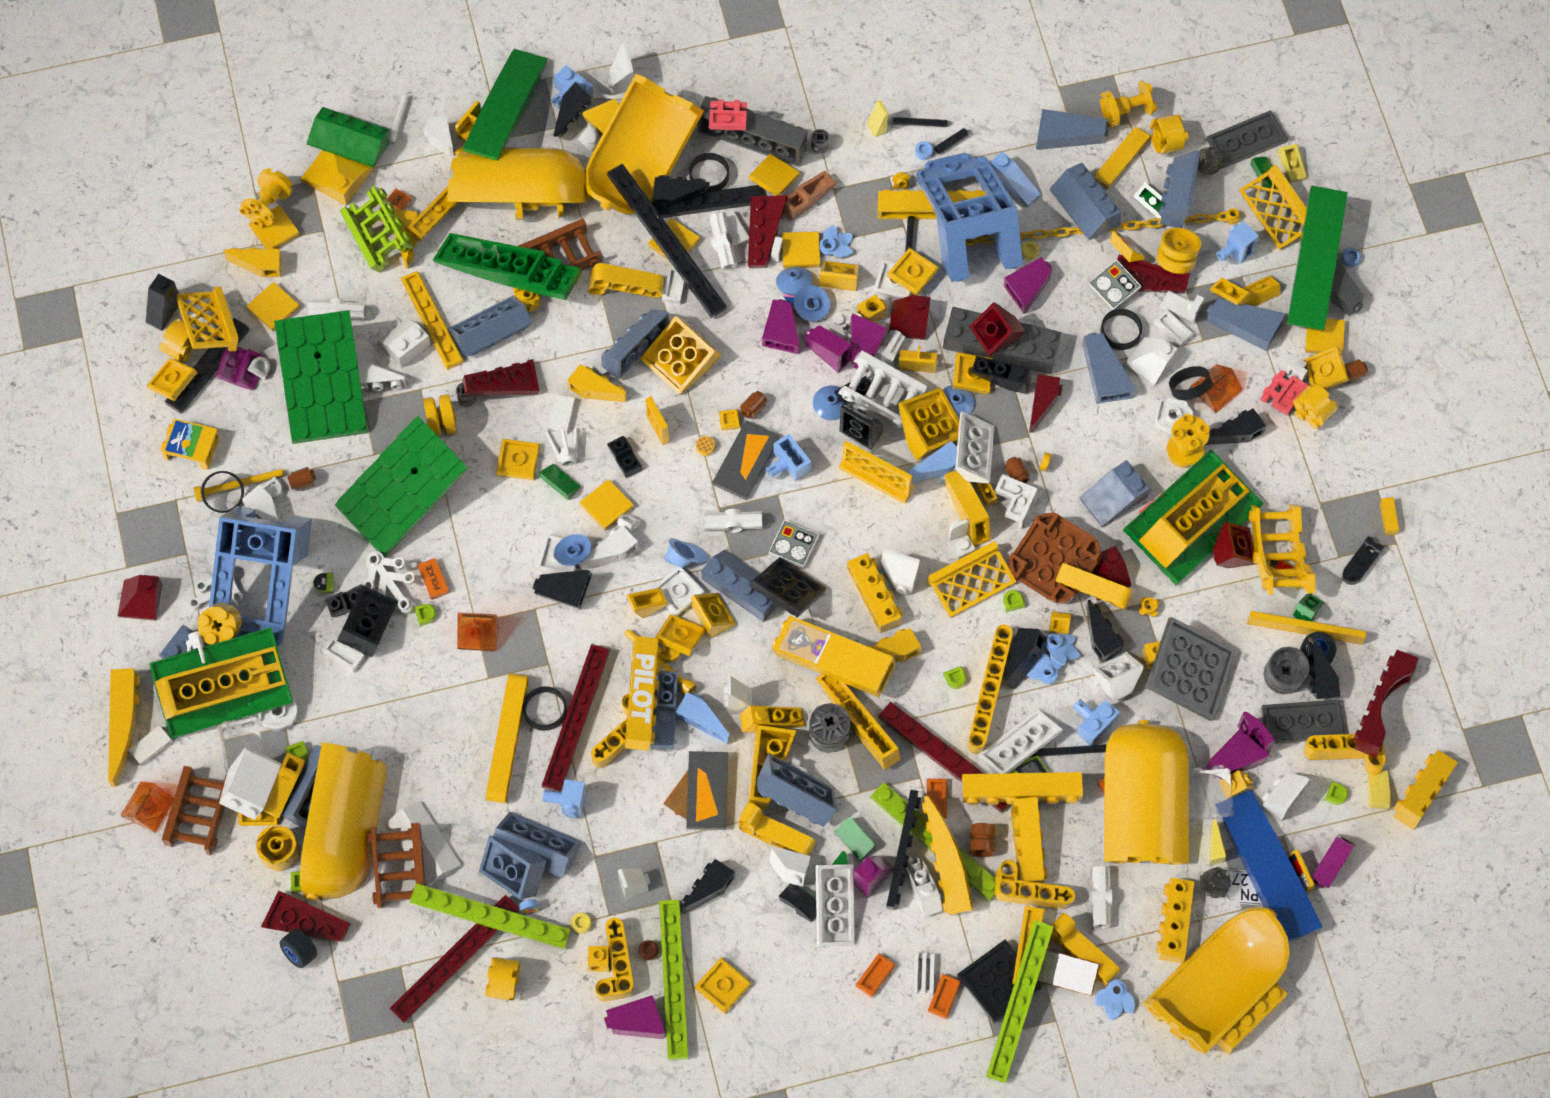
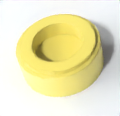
M1034 241L1024 242L1021 246L1022 257L1027 260L1037 258L1039 254L1038 244Z
M577 913L571 920L572 929L578 934L587 933L592 925L591 919L586 913Z

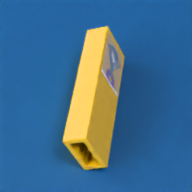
M790 615L787 621L783 622L779 637L775 638L772 645L775 655L879 698L896 665L894 658L890 655Z

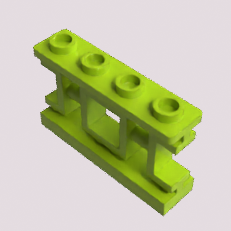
M373 185L371 187L372 191H367L370 198L368 202L360 208L352 203L350 208L344 207L340 210V213L370 268L381 273L386 269L384 265L387 266L389 264L386 255L396 248L404 253L406 248L411 249L413 245L411 243V236L403 228L402 220L395 214V207L387 199V192L383 188ZM380 204L382 210L378 209L374 213L372 209ZM366 214L368 218L361 223L358 217L361 218ZM381 219L386 229L377 236H374L370 227ZM396 233L398 239L394 238L392 241H389L388 237ZM382 243L384 247L376 252L374 246L377 247Z

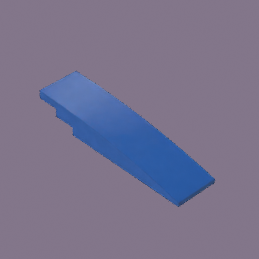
M1252 790L1215 804L1263 908H1270L1276 913L1277 920L1281 923L1288 937V942L1321 930L1323 926Z

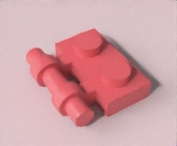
M724 99L710 102V108H717V110H710L709 129L746 131L747 111H740V109H747V102H740V100L724 101Z
M1280 370L1272 378V383L1269 387L1264 389L1260 399L1265 403L1269 398L1274 399L1271 406L1287 416L1294 407V399L1308 385L1293 375L1289 380H1286L1284 378L1287 375L1286 372ZM1278 386L1283 387L1280 393L1275 391Z

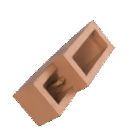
M826 171L821 172L798 186L797 190L788 196L787 204H785L783 210L784 213L791 220L795 219L824 197L836 185V182Z

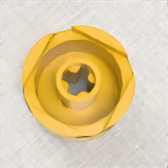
M1180 114L1156 118L1150 123V129H1153V135H1150L1151 142L1157 153L1161 152L1160 155L1183 150L1185 141L1188 140V132L1183 128Z
M177 318V321L174 320L163 335L165 342L164 344L160 342L159 350L179 362L186 363L190 358L191 353L189 352L192 346L184 321ZM197 337L195 339L196 342H200L201 338Z
M1317 384L1308 385L1293 401L1296 409L1294 413L1300 420L1305 419L1314 429L1321 427L1337 411V404L1335 400L1331 402L1328 398L1330 394Z
M224 602L213 604L203 611L198 618L199 634L210 645L233 639L239 633L242 625L239 611Z
M269 826L257 838V853L262 863L272 870L279 872L289 868L299 856L300 851L297 840L292 831L285 826Z
M492 957L491 966L488 969L487 978H489V982L486 986L485 996L514 1001L517 991L514 989H516L520 974V961Z

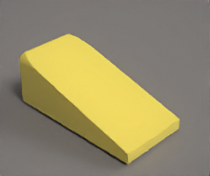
M880 100L877 101L867 123L874 137L887 133L888 112Z
M1293 144L1279 148L1277 150L1278 156L1289 183L1307 179L1298 145Z
M1382 770L1376 776L1368 774L1369 808L1389 809L1391 801L1388 771Z
M1213 820L1211 824L1209 865L1223 863L1226 858L1216 820Z

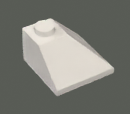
M627 41L622 43L609 70L610 77L607 78L608 87L613 89L614 95L625 93L634 78Z
M1144 337L1123 366L1155 386L1175 359L1178 348L1161 338Z
M883 548L881 568L892 588L900 594H912L919 574L920 560Z
M1128 652L1093 667V671L1104 691L1114 701L1121 700L1126 695L1132 693L1144 669L1143 665Z

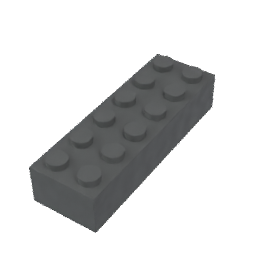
M704 97L700 106L704 112L697 123L698 132L766 156L772 154L781 161L800 166L807 150V130L799 126L789 125L782 120H774L767 115L754 113L750 109H740V111H747L746 131L709 129L710 110H717V108H710V102L718 101V99L715 97Z
M952 306L944 336L943 349L993 358V360L1030 367L1031 370L1052 374L1062 332L1019 322L1026 332L1013 344L989 356L969 327L982 313Z

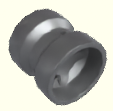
M817 129L811 135V149L818 154L825 153L829 148V134L823 129Z
M463 382L456 387L457 399L460 405L468 407L475 403L476 395L465 396Z

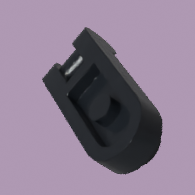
M1368 536L1342 572L1343 581L1349 585L1357 584L1385 546L1382 544L1378 545L1373 541V538ZM1368 547L1374 551L1372 554L1366 551Z

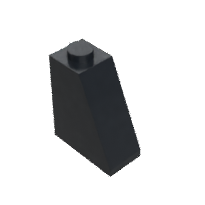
M159 273L148 288L145 322L162 331L179 307L176 300V294L179 293L175 282Z
M589 570L541 574L539 579L536 578L534 582V593L537 596L580 610L593 573Z

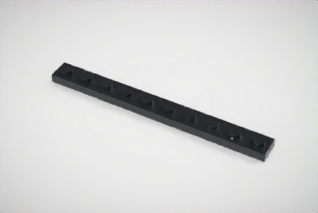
M623 163L608 171V178L708 315L713 318L725 311L727 305Z

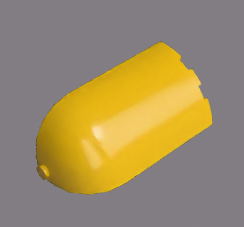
M635 74L587 164L585 186L588 194L601 203L600 207L607 211L613 209L627 215L635 214L607 176L608 171L623 163L652 203L655 177L670 175L704 111L692 102L675 94L673 96L665 92L664 88L648 78Z
M459 147L455 152L456 158L452 159L451 170L454 171L453 178H449L448 202L589 203V199H592L585 186V167L579 158L567 150L557 148L505 147L496 161L465 152L463 147Z
M1138 720V724L1120 725L1112 732L1107 742L1105 753L1104 862L1118 864L1152 861L1155 864H1189V758L1187 746L1181 735L1169 726L1150 724L1149 720Z
M321 743L300 866L301 890L308 900L318 901V899L341 898L354 892L367 876L373 853L372 844L368 843V832H371V827L377 828L387 773V766L379 759L376 761L372 760L371 755L360 750L354 753L347 751L346 746Z
M1257 907L1238 913L1227 920L1142 1004L1159 1022L1163 1020L1171 1027L1170 1032L1181 1041L1186 1039L1192 1049L1206 1054L1279 980L1287 967L1290 954L1288 937L1281 923L1277 920L1276 913L1270 908Z

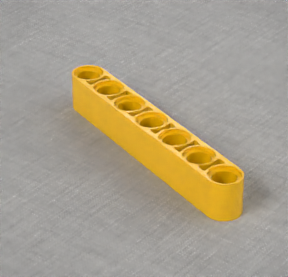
M999 625L995 631L968 740V749L973 754L981 753L986 746L1013 635L1012 628L1008 625ZM1004 633L1008 638L1003 639L999 634ZM1001 651L1004 655L997 656L994 652ZM997 669L999 673L993 674L990 670ZM992 686L995 691L989 692L986 690V687ZM988 704L991 708L985 710L981 705ZM984 722L986 727H978L977 723ZM979 740L982 742V744L976 746L972 743V741Z
M508 674L486 790V801L505 804L507 802L523 716V703L528 689V675Z

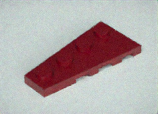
M787 195L751 197L748 247L749 268L768 267L775 236H777L779 230L778 226L784 214V206L787 204Z
M1118 255L1117 261L1141 285L1138 291L1185 293L1190 274L1172 273L1160 265L1142 260L1129 262L1123 255Z
M533 359L521 364L519 362L505 368L502 366L497 367L495 370L488 372L485 370L464 375L462 379L465 396L538 395L540 391Z
M278 890L261 927L288 933L293 929H299L310 937L343 942L351 923Z

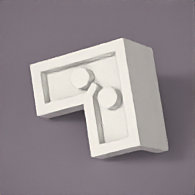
M1002 474L995 489V494L1011 500L1005 517L1019 522L1018 528L1022 529L1035 501L1037 488Z

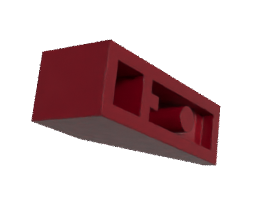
M1038 374L1029 433L1035 431L1056 403L1057 396H1061L1063 385L1059 384L1060 377Z

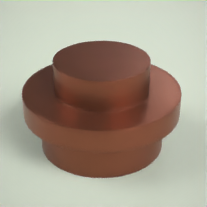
M652 940L643 941L639 946V955L644 960H653L659 953L658 945Z

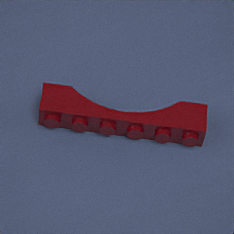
M1396 650L1394 656L1390 655L1386 665L1389 668L1387 671L1383 670L1380 678L1382 684L1381 686H1376L1373 694L1376 697L1374 701L1370 700L1367 707L1369 713L1368 715H1363L1360 722L1362 729L1361 731L1357 730L1353 741H1356L1355 750L1377 758L1386 735L1381 716L1382 706L1395 690L1410 683L1419 657L1400 650Z

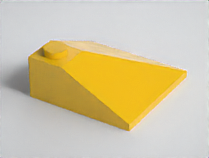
M322 150L300 180L336 201L347 205L374 168Z
M942 388L904 400L898 404L906 442L916 461L932 455L950 441L953 444L958 442L960 420Z

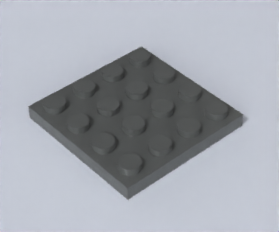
M1173 617L1168 618L1145 688L1212 721L1215 718L1236 650Z

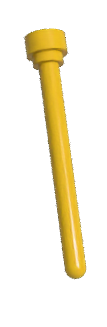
M278 469L240 480L243 486L269 480L273 477H281L285 472L283 469ZM235 480L204 488V496L207 498V495L238 488L240 485ZM201 485L193 487L196 501H203Z
M629 629L625 631V636L634 642V638L637 635ZM661 657L657 658V663H660V668L663 671L676 672ZM678 674L680 692L684 695L687 692L692 694L697 685L692 680L684 679Z

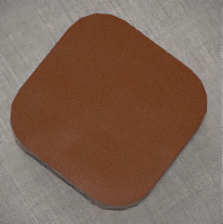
M1044 513L1033 520V524L1014 553H1011L1009 568L1012 575L1018 581L1056 604H1067L1073 601L1080 591L1055 581L1062 563L1092 574L1100 562L1102 550L1099 542L1092 535L1057 513Z

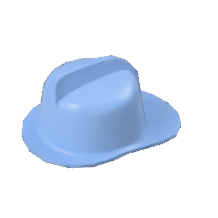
M675 538L668 540L670 547L665 556L667 562L684 568L692 562L706 563L708 561L707 553L697 545Z

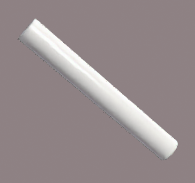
M403 94L389 134L390 144L395 143L409 100V96Z

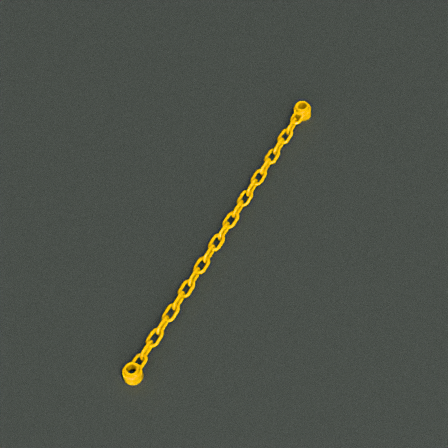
M1232 208L1227 210V212H1219L1212 215L1196 214L1186 217L1184 224L1193 222L1199 224L1218 220L1235 225L1240 219V213L1237 209ZM1205 216V220L1198 221V217ZM1160 218L1139 222L1137 220L1120 223L1122 227H1117L1108 232L1120 229L1136 230L1141 227L1157 228L1163 226V224H1160ZM1151 221H1158L1159 225H1151ZM1135 223V227H1128V224ZM1060 227L1054 230L1045 231L1044 229L1032 230L1031 232H1020V240L1026 238L1042 239L1047 236L1063 237L1077 233L1080 235L1084 234L1079 227ZM1058 230H1065L1066 234H1058ZM1042 232V236H1035V233ZM993 234L972 239V243H967L968 240L965 239L966 247L976 243H994V240L988 241V237H993Z

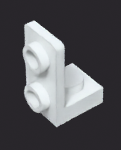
M1168 291L1161 303V308L1168 309L1170 312L1194 322L1202 308L1204 298L1197 295L1194 301H1189Z
M967 519L953 522L949 529L948 542L958 560L976 551L967 535L969 523Z

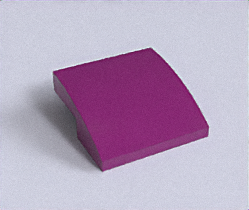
M237 346L236 351H229L228 347H226L215 377L233 385L254 390L258 376L248 371V368L255 358L265 356L251 349L245 350Z
M1243 712L1237 725L1238 729H1241L1267 753H1270L1275 742L1274 738L1257 718L1248 712Z

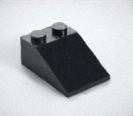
M842 405L840 409L839 432L872 450L883 434L884 425L880 420L867 416L861 409Z
M362 586L337 641L373 657L398 601L366 586Z

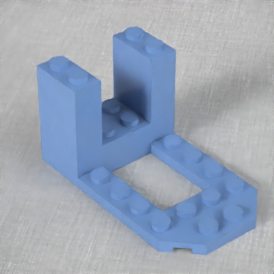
M961 153L928 161L925 164V169L919 170L916 173L917 181L936 213L942 265L951 282H959L970 278L965 239H975L978 236L993 234L995 253L1005 269H1014L1023 265L1017 207L987 157L979 156L978 158H972L971 154ZM975 176L986 195L953 203L942 183L947 184L954 180H964Z
M237 506L219 517L209 607L220 602L230 605L236 559L271 564L272 570L266 619L241 616L242 625L239 633L234 638L271 627L278 647L284 642L293 566L308 556L312 518L293 515L281 523L255 518L256 509Z

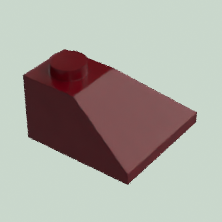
M910 295L894 300L889 333L891 330H897L905 338L925 340L931 297Z
M995 302L969 326L989 356L1013 344L1026 332L1014 315Z
M1225 522L1213 546L1216 565L1229 569L1257 564L1253 562V552L1255 551L1250 529Z
M1117 546L1103 551L1100 562L1092 574L1127 588L1131 587L1132 584L1126 563Z
M137 575L124 580L117 616L156 621L163 586L159 576Z

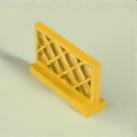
M1277 165L1271 167L1269 171L1239 189V193L1278 250L1301 237L1302 231L1298 233L1291 230L1293 222L1299 223L1303 227L1306 207ZM1269 177L1272 187H1261L1262 180ZM1249 188L1258 189L1256 198L1248 197L1245 191ZM1260 190L1270 192L1269 201L1258 199ZM1272 193L1280 194L1282 196V203L1272 202ZM1257 202L1268 204L1266 213L1258 212L1256 209ZM1270 205L1281 207L1279 216L1268 214ZM1283 207L1291 209L1293 212L1292 218L1281 216ZM1267 217L1278 219L1276 228L1267 225ZM1280 220L1291 222L1289 231L1278 229ZM1277 232L1288 234L1287 241L1280 244L1276 238Z
M221 286L214 287L213 292L176 294V300L192 349L228 347L229 351L237 350L238 334ZM210 298V302L208 304L201 300ZM182 300H190L192 303L189 305ZM196 304H198V305H200L201 307H203V309L200 311L199 309L195 308L194 306H195ZM209 310L215 314L213 316H210L205 312ZM191 311L197 315L193 318L187 313ZM202 317L208 321L206 323H203L198 319ZM211 323H214V324L218 325L219 327H218L217 329H215V328H213V327H211V326H209V325H210ZM195 324L201 328L199 330H196L191 326ZM204 330H207V331L211 332L212 334H211L210 336H208V335H206V334H204V333H202V332H203ZM217 335L223 338V340L217 341L214 337ZM197 337H200V338L204 339L205 341H204V342H196L195 339H196Z
M845 441L839 469L905 504L914 490V485H912L913 476Z
M995 541L938 570L926 579L929 586H932L949 618L1017 582L1000 554ZM996 555L999 561L998 568L987 565L989 558ZM972 567H983L982 576L971 574ZM986 569L997 572L994 581L984 578ZM999 572L1007 574L1010 581L1005 584L997 582ZM957 575L967 576L965 586L954 583ZM970 577L980 580L978 590L967 587ZM982 582L993 584L992 591L989 593L981 591ZM942 583L951 585L949 594L941 593L937 586ZM953 586L964 589L962 598L951 596ZM966 590L977 593L974 601L971 602L964 599ZM949 600L959 601V609L952 612L948 606Z

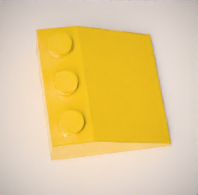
M675 316L640 359L681 395L704 375L722 354L685 320Z

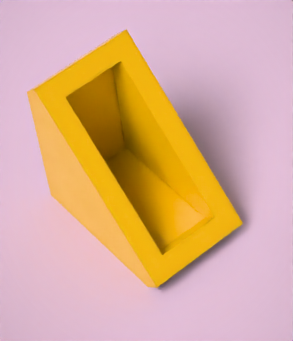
M661 588L627 595L634 613L641 618L651 615L668 604Z

